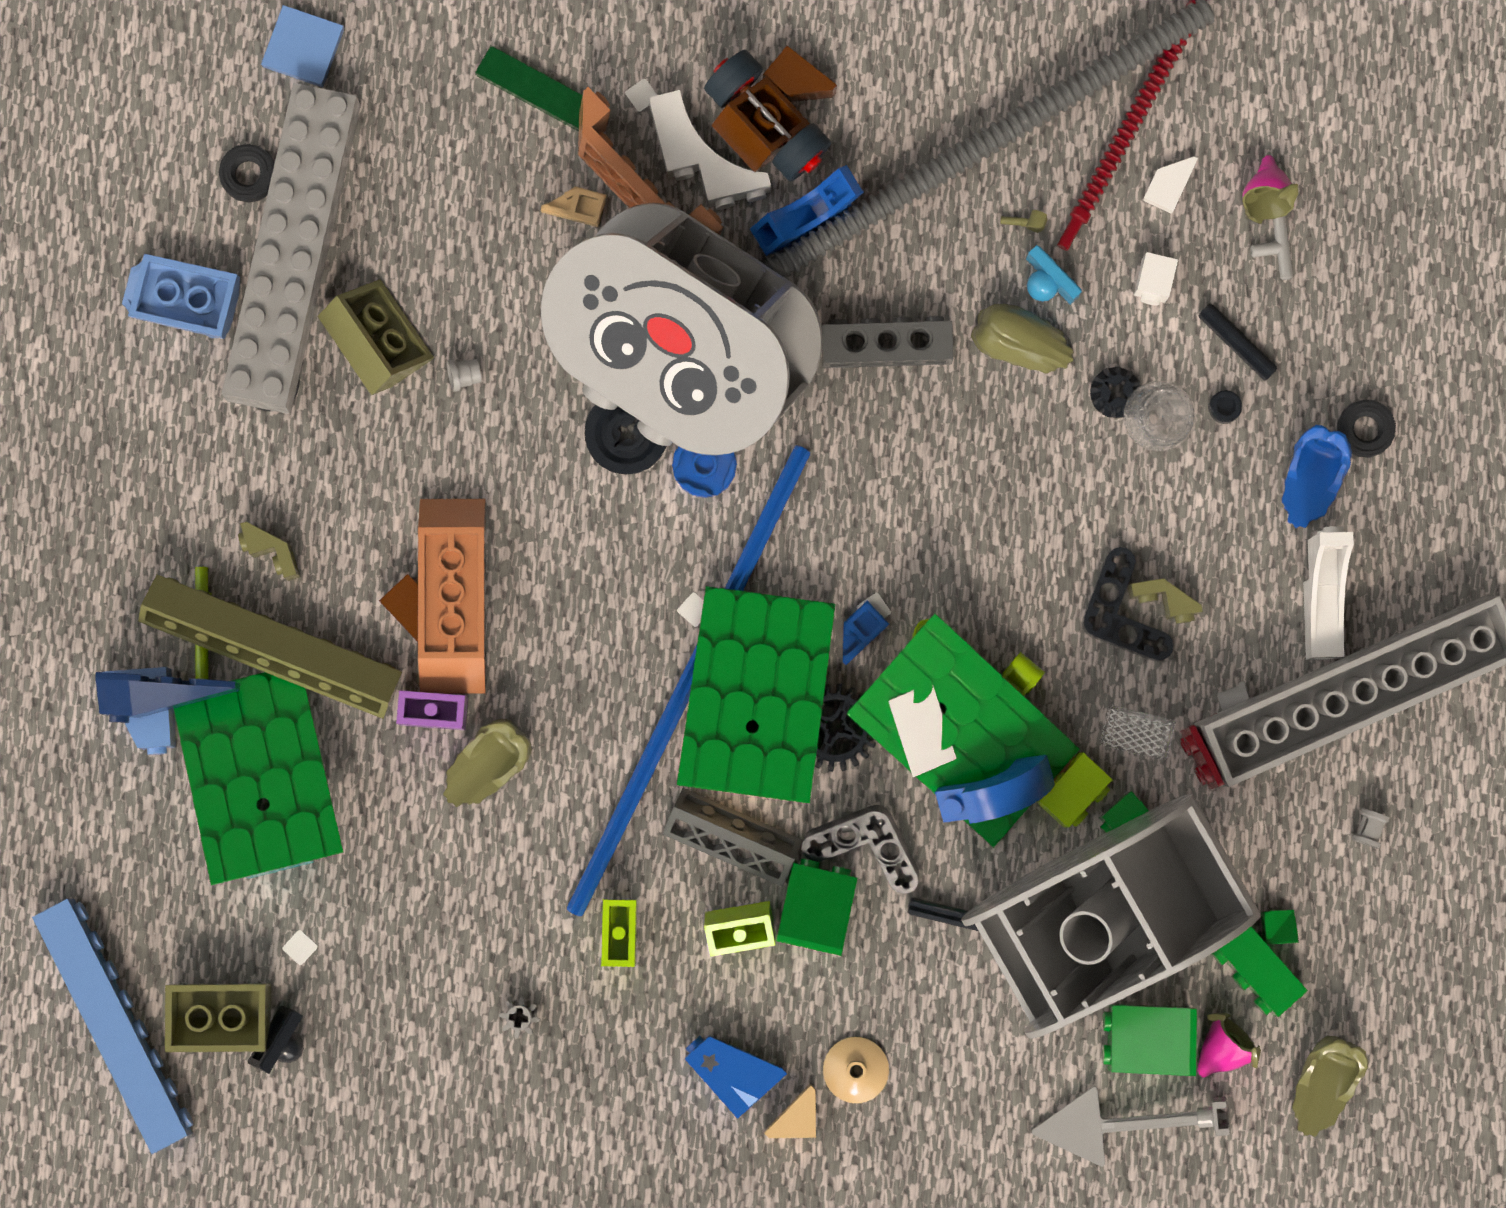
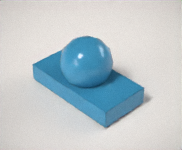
M1036 245L1028 253L1026 260L1037 270L1030 275L1026 286L1030 296L1037 301L1043 302L1049 301L1058 292L1071 305L1080 296L1082 289L1040 246Z

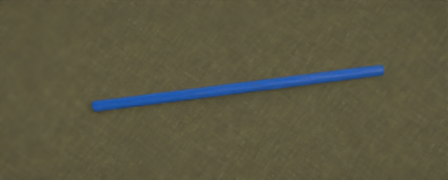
M799 445L794 447L724 589L744 590L810 456L808 449ZM697 645L567 906V910L574 915L583 916L689 702Z

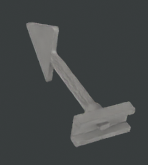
M1093 1086L1032 1130V1134L1103 1167L1105 1165L1104 1133L1198 1125L1199 1128L1214 1127L1216 1136L1230 1135L1229 1123L1219 1124V1120L1227 1119L1226 1112L1218 1113V1109L1227 1108L1226 1096L1213 1097L1212 1107L1197 1108V1111L1102 1119L1098 1088Z

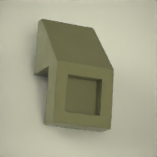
M248 522L240 523L242 532L238 533V538L243 552L248 551L249 555L256 558L276 551L277 555L273 556L272 560L277 575L283 574L287 581L301 577L292 547L288 543Z
M1164 578L1132 583L1127 587L1129 599L1138 598L1139 604L1158 601V595L1162 594L1166 620L1175 618L1176 624L1195 621L1194 615L1203 612L1201 604Z

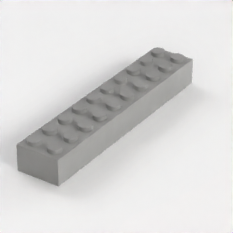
M293 83L221 393L227 402L291 415L361 108L357 95Z
M1482 596L1194 723L1225 785L1223 786L1231 787L1506 665L1505 607L1500 596Z

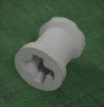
M1362 808L1361 814L1363 817L1358 832L1352 836L1351 840L1380 849L1381 843H1379L1384 824L1389 822L1390 817Z

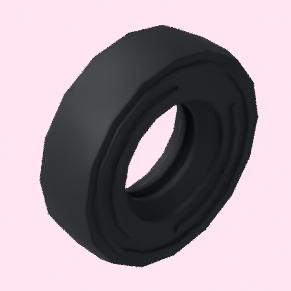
M251 144L235 146L221 160L218 172L220 183L227 194L238 201L248 203L260 201L268 194L275 162L270 154L260 146ZM248 161L254 162L260 168L259 179L251 185H244L238 182L236 170L239 165Z
M1360 400L1350 404L1342 411L1337 421V431L1346 435L1351 444L1353 455L1371 458L1380 455L1391 446L1395 437L1396 423L1393 414L1385 405L1375 400ZM1370 417L1376 421L1378 434L1373 440L1364 441L1358 438L1354 431L1357 419Z

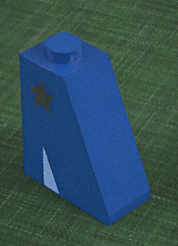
M710 1035L705 1040L698 1036L685 1048L689 1054L684 1059L737 1119L787 1075V1072L782 1067Z

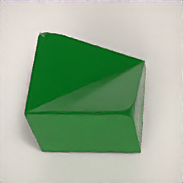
M1294 910L1261 911L1262 939L1266 944L1299 943Z

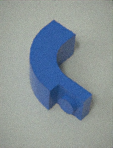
M845 165L838 168L805 196L785 207L767 213L750 230L765 255L768 256L775 251L783 250L782 247L785 245L787 247L791 246V242L794 240L796 242L800 241V236L802 235L807 237L810 230L817 231V226H825L827 220L832 222L835 215L838 214L840 216L843 214V211L845 209L848 210L852 206L851 203L864 192L848 166Z
M1047 755L1016 759L1007 770L985 780L939 787L935 791L943 823L968 819L971 824L999 818L1026 808L1046 796L1055 786Z

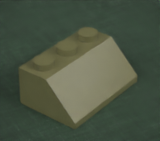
M381 279L337 295L317 316L371 396L393 387L434 358Z
M271 983L165 985V1052L266 1051L271 1021Z

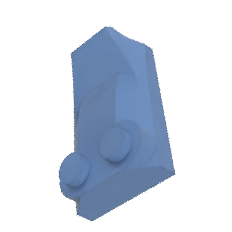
M144 254L143 260L138 265L131 267L122 305L126 307L129 312L128 316L131 318L203 334L210 338L225 339L232 325L239 297L240 277L234 273Z

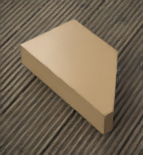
M574 187L550 203L542 205L541 212L599 227L607 195Z

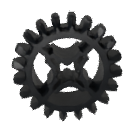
M825 684L823 703L830 701H839L841 703L834 715L830 717L821 715V721L833 723L838 718L840 712H842L840 721L843 724L840 727L844 726V731L849 734L837 732L835 737H832L831 742L827 743L830 736L828 731L830 729H826V724L820 722V728L824 732L825 737L820 750L817 748L816 757L819 758L815 764L817 769L821 768L823 760L829 762L828 772H833L834 762H839L842 772L846 771L847 765L845 761L850 759L854 767H857L859 762L855 757L856 754L859 753L864 759L869 757L868 752L863 749L864 745L870 748L876 746V742L868 739L869 734L862 729V734L851 729L846 723L845 718L849 707H853L863 695H859L857 700L851 698L855 691L854 687H850L847 695L841 694L842 684H837L835 688L836 693L831 694L829 685ZM838 739H847L858 743L847 753L840 755L829 754L834 742Z

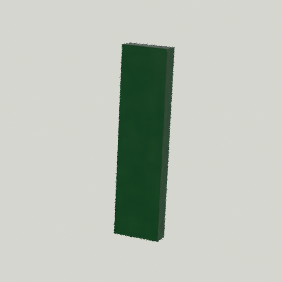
M493 46L489 47L475 71V76L579 132V112L583 95Z

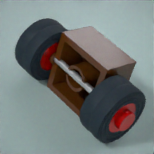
M741 50L730 59L726 58L714 69L715 73L707 81L704 89L717 105L724 109L711 126L754 172H757L772 161L773 165L782 175L791 182L805 172L810 173L821 163L822 155L831 145L830 139L822 133L816 124H810L767 76L752 86L763 72V67L747 50Z

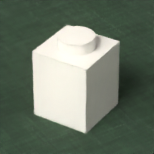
M1146 252L1142 258L1134 296L1141 297V302L1150 305H1159L1160 302L1165 303L1170 296L1178 260Z

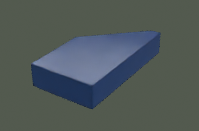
M868 600L844 622L843 663L845 665L853 660L890 625Z

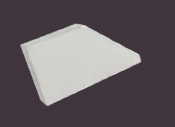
M1193 156L1157 169L1143 201L1172 214L1198 158Z

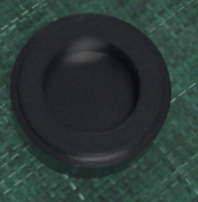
M1220 391L1211 398L1208 406L1209 413L1218 423H1231L1241 414V399L1232 391Z

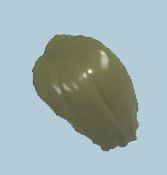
M994 304L981 310L978 315V325L974 327L971 333L975 346L982 353L990 356L992 359L1003 360L1014 366L1025 367L1029 370H1038L1048 374L1051 371H1056L1057 368H1068L1069 363L1074 360L1072 357L1074 351L1067 345V340L1061 330L1053 327L1049 321L1016 305Z
M498 719L481 727L446 771L447 778L445 782L447 783V788L443 796L447 798V802L453 803L455 807H459L464 803L469 805L473 803L480 804L486 797L496 793L514 775L524 769L532 752L530 739L527 738L526 734L516 724L508 719Z
M1327 1035L1309 1053L1296 1085V1095L1292 1103L1295 1118L1298 1119L1297 1130L1303 1132L1304 1136L1311 1135L1316 1137L1319 1131L1326 1130L1328 1127L1335 1125L1339 1114L1345 1109L1347 1102L1354 1096L1359 1081L1365 1076L1368 1069V1059L1364 1049L1337 1036Z

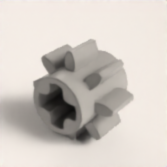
M524 997L519 999V1005L516 1006L511 1001H506L509 1011L499 1014V1017L506 1018L507 1021L502 1030L506 1031L512 1028L515 1030V1038H519L521 1030L524 1029L528 1034H533L530 1024L532 1022H540L541 1020L538 1017H533L532 1011L537 1005L533 1004L527 1007L524 1005ZM519 1008L523 1009V1015L528 1016V1021L523 1022L521 1027L516 1026V1020L511 1019V1014L517 1013Z

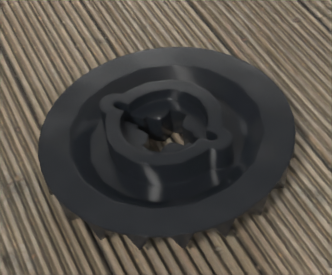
M595 405L591 409L585 423L584 435L589 453L601 467L612 473L623 475L639 474L651 468L660 460L667 446L658 445L644 437L637 428L639 422L637 420L632 431L635 438L633 440L627 438L615 447L621 437L619 428L621 426L628 428L637 419L618 406L614 410H608Z

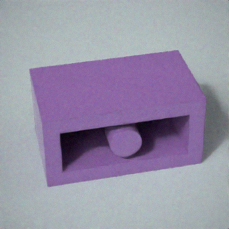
M399 691L396 724L400 726L466 731L468 697L465 695Z

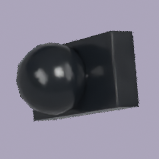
M281 1005L270 1022L266 1051L253 1052L248 1059V1064L269 1074L277 1060L282 1063L297 1061L302 1056L304 1045L302 1038L294 1031L303 1015Z

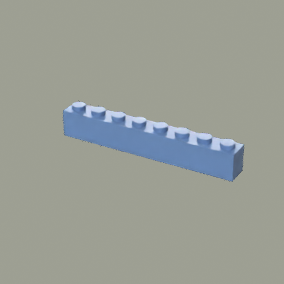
M66 899L33 916L32 918L151 1154L192 1134L193 1132L190 1128L193 1126L192 1118L185 1107L180 1109L175 1099L178 1096L175 1084L170 1078L165 1079L160 1069L163 1066V1061L155 1048L151 1050L145 1040L149 1036L148 1031L141 1019L135 1020L130 1008L134 1007L132 999L125 989L120 990L115 980L119 978L114 964L111 960L106 962L100 951L104 948L103 942L96 931H90L86 923L89 915L84 905L80 901L76 903L75 899Z

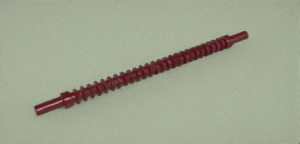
M1189 0L1186 7L1190 3L1196 4V0ZM1180 39V43L1178 45L1172 44L1170 50L1163 49L1162 57L1156 58L1158 64L1152 66L1154 72L1148 73L1149 80L1143 82L1145 88L1139 89L1141 95L1135 96L1136 104H1131L1130 108L1132 111L1125 114L1127 120H1122L1121 124L1123 127L1117 128L1119 135L1113 136L1114 143H1109L1108 145L1110 151H1105L1104 156L1106 158L1099 161L1101 167H1096L1095 171L1097 174L1091 175L1092 183H1087L1088 190L1082 191L1083 199L1079 198L1077 200L1079 206L1073 207L1070 213L1071 220L1057 243L1059 248L1068 251L1081 226L1088 223L1091 217L1090 210H1095L1093 204L1100 201L1098 195L1104 194L1102 188L1108 187L1107 179H1112L1113 175L1111 172L1117 171L1116 163H1121L1120 156L1126 155L1124 148L1130 147L1129 140H1134L1135 138L1133 132L1139 131L1137 125L1143 124L1142 116L1148 115L1146 109L1152 108L1151 101L1157 99L1155 93L1161 92L1159 85L1165 84L1164 77H1169L1168 69L1174 68L1172 62L1178 61L1177 54L1183 52L1181 46L1187 45L1186 40Z

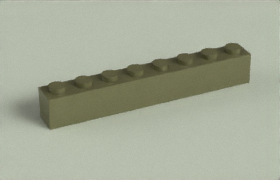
M156 574L141 604L138 619L140 623L382 719L386 715L401 678L402 672L387 663H379L364 657L357 651L343 649L327 639H318L303 633L299 628L288 627L273 621L266 615L256 614L243 609L236 603L225 602L215 598L206 591L195 590L185 586L173 578H165Z

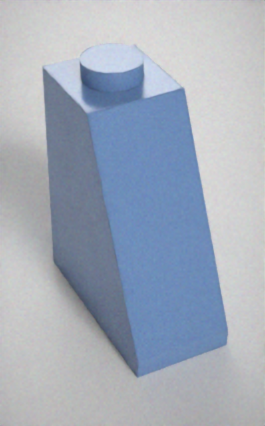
M167 667L105 671L108 673L140 674L141 676L149 677V679H155V677L160 676L172 677V669ZM174 709L141 718L129 717V723H124L137 748L147 749V755L167 754V748L176 747Z

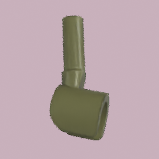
M1032 210L1029 219L1001 216L1000 224L1018 225L1039 233L1044 230L1048 219L1046 213Z

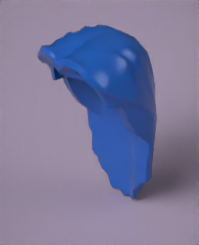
M1315 425L1304 432L1295 444L1293 457L1285 479V491L1281 499L1284 509L1288 512L1287 521L1289 524H1293L1295 528L1299 526L1306 528L1312 520L1316 521L1320 517H1324L1343 484V480L1351 465L1352 449L1348 438L1340 431L1331 432L1322 425Z

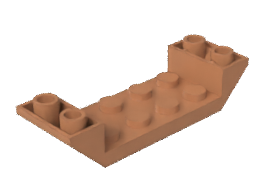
M587 87L583 91L579 112L578 155L629 208L645 203L665 204L657 195L658 190L654 184L646 178L642 180L635 172L636 168L631 160L625 155L620 157L612 148V141L603 133L606 131L611 111L609 109L610 104L600 92L594 93ZM667 202V203H666V205H670V206L675 207V206H674L673 204H671L670 202ZM700 204L689 214L692 218L718 235H721L723 230L722 221L712 209L706 210Z
M420 499L418 522V668L420 692L486 694L485 499Z

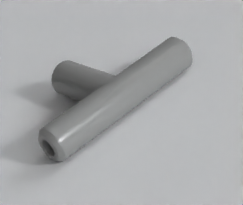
M1284 216L1273 219L1275 242L1252 244L1250 246V254L1252 257L1277 255L1280 279L1289 280L1293 277L1286 218Z

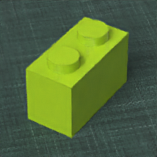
M1077 753L1066 772L1058 774L1052 790L1037 801V803L1062 827L1069 828L1071 825L1077 827L1088 815L1085 809L1093 801L1098 803L1108 794L1110 788L1107 785L1113 779L1085 753Z
M603 899L601 966L635 967L637 900Z
M770 901L705 912L704 929L710 957L776 945V930Z

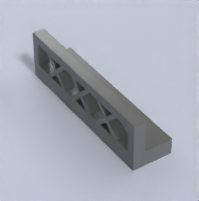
M682 788L662 834L781 887L785 883L803 841L800 838L685 788ZM676 819L689 824L692 831L684 832L673 827ZM713 834L719 837L722 844L714 845L709 843L705 835ZM745 848L750 851L752 857H741L735 849ZM772 860L784 865L782 873L780 874L769 869L765 862Z

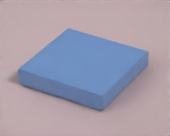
M283 5L261 65L264 68L323 88L345 28L343 25Z

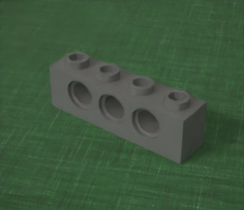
M929 316L925 318V322H912L910 317L893 318L892 323H880L878 318H864L860 320L859 324H847L846 319L828 320L827 325H822L823 368L951 365L953 362L952 321H944L943 316ZM917 333L926 336L928 344L923 348H917L911 343L910 337ZM885 334L891 335L895 339L896 345L893 348L885 349L879 345L878 338ZM849 336H859L863 340L864 345L858 350L850 349L845 342Z

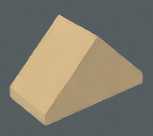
M809 1084L764 1131V1134L768 1138H816L815 1088Z

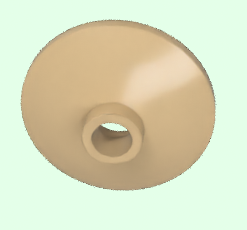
M863 1037L845 1038L837 1042L827 1053L823 1065L824 1080L829 1090L839 1099L849 1103L867 1102L875 1098L885 1087L889 1076L888 1060L883 1050L875 1042ZM854 1065H859L862 1067L863 1072L861 1076L853 1077L850 1074V1068Z

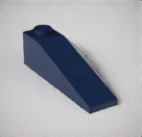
M96 672L95 675L99 714L109 716V722L129 723V717L141 718L240 691L241 685L234 681L189 679V681L182 680V678L167 676L149 679V677L141 676L140 674Z

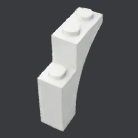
M680 90L649 97V105L668 178L675 177L677 181L693 177L694 172L699 171L708 207L716 206L717 210L732 207L735 205L734 201L747 198L748 202L758 201L766 197L765 193L771 192L768 173L754 172L730 163L716 154L701 139L686 113Z
M1341 526L1323 527V531H1317V534L1308 540L1309 579L1303 582L1306 660H1330L1344 657L1345 584L1349 558L1354 542L1353 532H1343V527Z

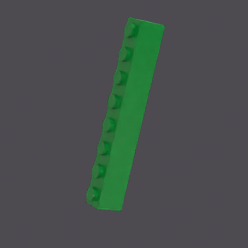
M1129 791L1099 817L1103 822L1100 829L1105 834L1149 810L1132 791ZM1249 927L1238 937L1211 954L1220 965L1223 966L1227 963L1235 972L1231 975L1232 979L1242 990L1245 991L1249 988L1257 997L1253 1001L1254 1004L1266 1016L1271 1013L1273 1016L1279 1017L1308 991L1252 927Z

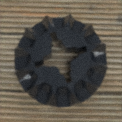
M1120 366L1106 368L1094 378L1091 384V401L1097 411L1106 417H1126L1134 412L1142 397L1141 383L1132 371H1128ZM1122 381L1125 382L1122 389V394L1125 395V398L1117 397L1110 403L1107 402L1111 394V390L1108 389L1107 385L1116 387Z

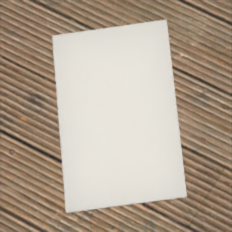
M934 687L929 697L921 703H913L914 690L888 701L913 777L956 759L953 746L941 750L943 715Z

